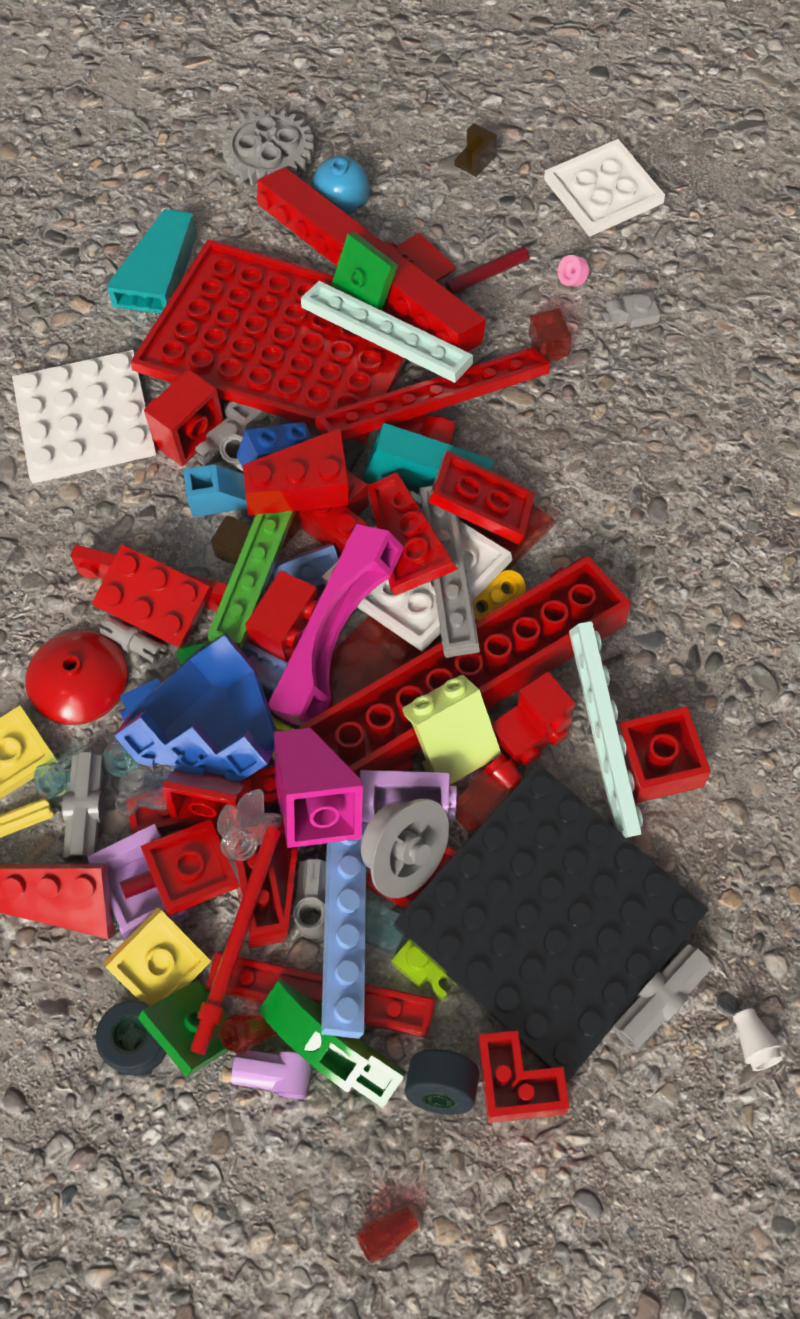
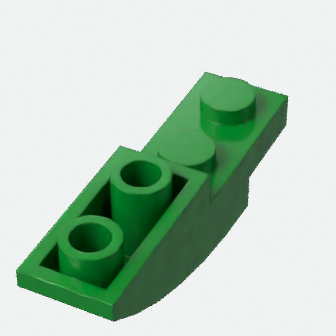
M280 978L258 1010L266 1022L295 1052L346 1092L353 1087L383 1108L405 1076L406 1070L358 1038L321 1034L322 1006Z

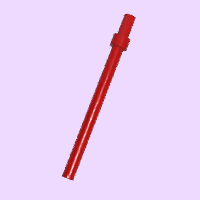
M266 828L207 1002H202L197 1016L200 1022L190 1048L192 1052L205 1055L215 1025H220L224 1009L221 1006L281 831L275 828Z

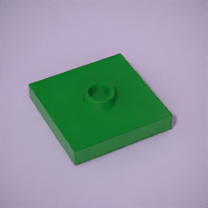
M348 233L331 287L382 311L398 264L357 233Z
M198 980L145 1008L138 1017L139 1021L186 1077L238 1046L245 1038L244 1033L224 1011L220 1025H215L205 1055L190 1051L200 1022L197 1016L202 1002L206 1003L209 996L208 991Z

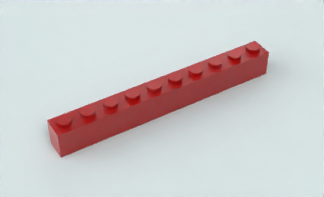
M283 167L257 179L258 205L336 266L338 265L348 233L354 232L398 264L385 304L400 317L404 318L414 327L466 352L482 344L486 322L484 317L287 168Z

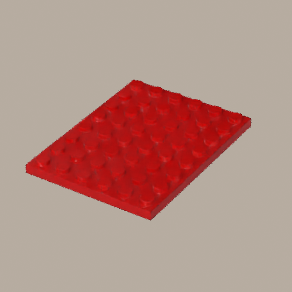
M207 239L130 363L132 371L170 383L189 369L215 387L219 398L296 422H305L306 425L316 428V415L391 392L407 359L301 307V297L318 281L331 286L333 275ZM384 303L383 312L410 324ZM371 432L351 439L366 443Z

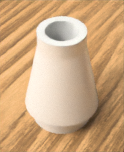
M749 1008L734 1015L733 1020L737 1026L745 1063L751 1064L753 1071L765 1070L779 1063L782 1060L779 1052L782 1047L759 1019L755 1010Z

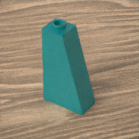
M163 210L109 281L107 290L113 307L161 314L182 281L197 236L193 213Z
M383 423L368 454L362 481L372 484L398 473L408 490L420 492L422 487L433 486L441 459L446 451L489 471H492L494 459Z

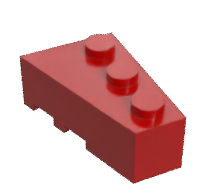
M340 428L243 465L248 516L348 506V479Z
M282 820L229 829L228 848L232 868L239 888H237L239 904L243 898L266 828L271 827L281 831L246 933L248 949L286 941L298 847L287 848Z

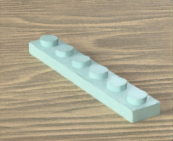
M318 281L301 297L302 308L454 383L473 363L472 354L321 281Z
M592 621L579 623L569 631L613 825L625 838L641 835L640 827L643 826V817L640 808L635 806L633 799L634 778L632 773L626 769L624 760L626 744L622 735H618L615 722L618 719V710L614 700H610L607 687L610 683L607 667L602 665L599 653L602 648L601 638L598 631H594Z

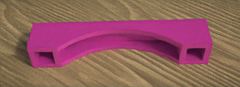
M359 524L355 525L268 704L269 709L284 721L300 726L328 709L332 701L329 686L330 664L338 636L347 619L359 603L377 586L391 577L404 550L402 544L388 530Z

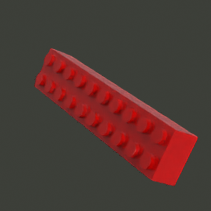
M587 556L475 622L480 652L445 658L441 642L299 727L300 729L311 728L359 778L360 770L388 771L422 750L412 723L404 716L403 707L412 703L416 698L441 687L448 680L464 675L480 690L486 710L532 683L546 672H550L573 658L574 652L569 631L577 624L592 621L594 631H598L601 640L625 626L631 602L597 564Z

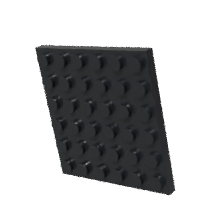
M538 763L393 923V927L508 1032L518 1031L520 1043L548 1068L564 1067L565 1080L568 1083L616 1022L637 999L641 990L659 972L709 909Z

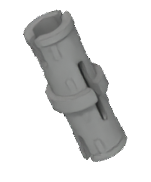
M113 615L107 616L101 625L109 629L101 627L100 633L121 644L123 650L128 653L135 652L153 664L160 663L165 657V654L160 653L159 650L166 652V645L145 635L144 630L138 627H131L116 619Z

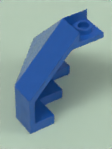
M225 633L206 647L203 645L129 713L114 737L138 764L153 766L154 763L174 766L175 771L202 776L207 772L223 775L225 780L241 782L268 764L274 752V732H277L252 654L246 657L229 635Z

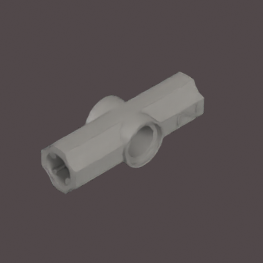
M79 752L77 755L72 756L69 792L64 794L62 802L63 820L66 824L63 859L66 862L76 864L89 863L87 857L97 852L99 824L103 823L105 819L106 805L105 796L102 792L105 760L102 755L92 752Z
M689 944L683 948L662 973L659 971L638 994V1000L612 1027L618 1038L636 1052L643 1047L656 1033L655 1031L664 1022L667 1024L689 999L688 995L714 967L708 960V957L698 948H694Z

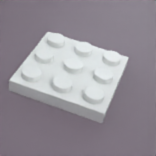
M619 139L547 169L544 173V180L589 237L663 204L665 194Z

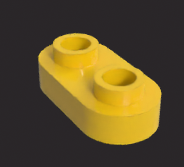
M513 570L501 572L472 601L475 622L525 593V581L519 573ZM503 583L509 587L508 594H505L501 589ZM477 602L483 604V613L478 612L476 609Z

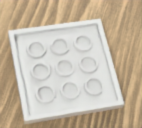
M133 350L12 376L28 473L32 483L157 455L144 413L146 404L138 372L131 369L130 361L134 357Z
M410 491L411 495L413 496L416 503L423 512L421 496L417 495L413 491ZM459 521L471 600L473 601L512 561V556L508 550ZM337 563L322 576L324 585H327ZM387 579L370 592L357 606L422 652L441 634L433 580L395 596L390 590Z

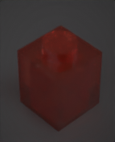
M560 308L530 315L529 337L533 347L548 361H557L568 357L571 334Z
M482 771L457 799V821L470 832L477 831L511 792Z

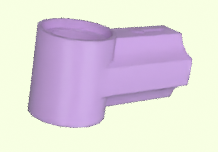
M238 1049L234 1057L231 1083L233 1085L272 1090L273 1094L283 1097L306 1099L312 1065L298 1053L279 1052V1055Z

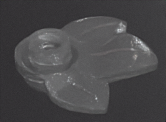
M133 769L127 772L119 781L121 792L115 801L117 811L127 818L136 812L140 806L166 810L167 803L162 785L164 780L173 771L165 770L152 773L145 769Z
M261 789L245 794L239 800L237 807L225 805L219 814L217 830L222 836L221 851L230 860L244 861L249 859L255 853L257 846L261 845L266 828L278 829L281 824L282 815L264 813V793Z

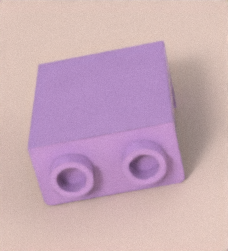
M360 770V779L363 784L362 822H366V827L377 813V809L380 810L385 805L395 801L409 803L423 798L439 803L445 810L448 820H456L457 786H449V773Z
M155 824L87 857L89 863L107 864L111 908L125 940L157 908L167 915L157 888L126 899L120 885V881L149 870L140 846L162 838ZM192 906L168 917L175 924L186 920L189 917V913L196 910V908Z

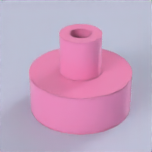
M567 255L561 260L558 267L559 280L566 286L578 287L586 281L589 275L588 263L581 256Z

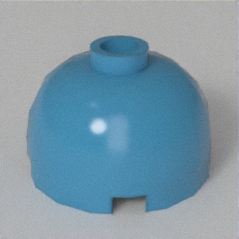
M346 156L331 157L323 161L315 171L312 188L347 215L357 212L358 206L363 202L365 206L368 202L370 186L367 173L355 159Z

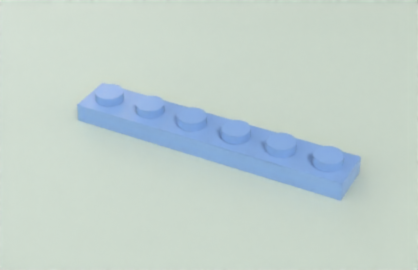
M362 822L363 838L364 832L366 830V822ZM362 839L327 843L321 1034L358 1039L364 1034L366 865L361 856Z

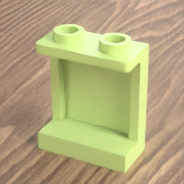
M464 675L448 680L441 687L416 698L412 703L402 708L404 716L414 727L426 758L422 762L425 772L449 773V785L501 755L480 690Z

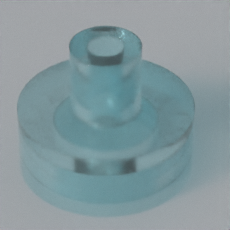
M118 740L108 744L103 752L105 766L109 773L114 776H129L140 766Z
M56 762L37 766L34 772V781L39 794L47 800L64 795L67 783L70 782L71 771L69 769H62Z

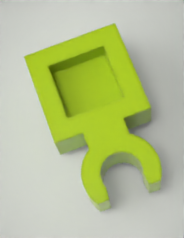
M408 940L393 957L391 964L419 988L427 980L432 984L434 995L441 1000H445L447 993L439 986V983L443 979H451Z

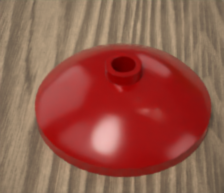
M88 630L65 632L47 641L33 655L26 671V692L35 709L50 721L63 725L90 723L109 713L121 700L120 695L124 694L128 683V666L121 649L107 636ZM77 664L74 669L66 670L69 665Z

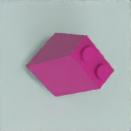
M311 728L274 732L275 785L287 848L362 839V780Z

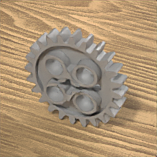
M260 109L258 116H255L252 112H249V119L240 116V125L231 123L232 131H225L226 139H222V152L227 169L231 168L233 176L239 174L240 181L242 182L250 178L251 185H254L257 179L283 167L298 177L297 170L306 172V164L312 163L311 156L314 155V139L310 127H305L303 119L297 121L296 114L286 117V110L277 115L275 109H271L269 114H265L264 110Z

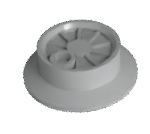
M426 798L417 799L409 803L403 801L391 802L381 808L369 822L362 838L361 856L364 864L371 870V878L375 888L383 895L390 898L405 897L418 890L435 872L444 855L449 836L448 817L439 803Z

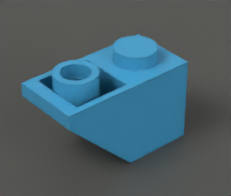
M217 464L183 469L186 497L192 517L248 509L244 474Z

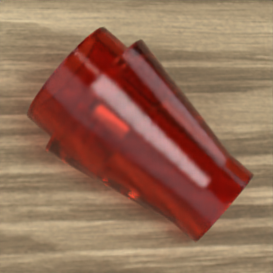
M233 1014L220 1027L222 1045L226 1050L237 1054H242L261 1042L275 1037L277 1034L266 1020L259 1015Z
M406 1206L397 1212L362 1224V1230L355 1233V1236L363 1254L373 1264L377 1260L384 1262L411 1233L419 1229L413 1213Z

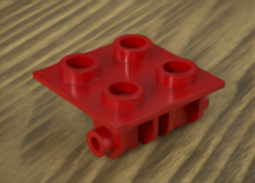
M417 233L398 246L394 242H384L436 282L456 270V267L420 233Z

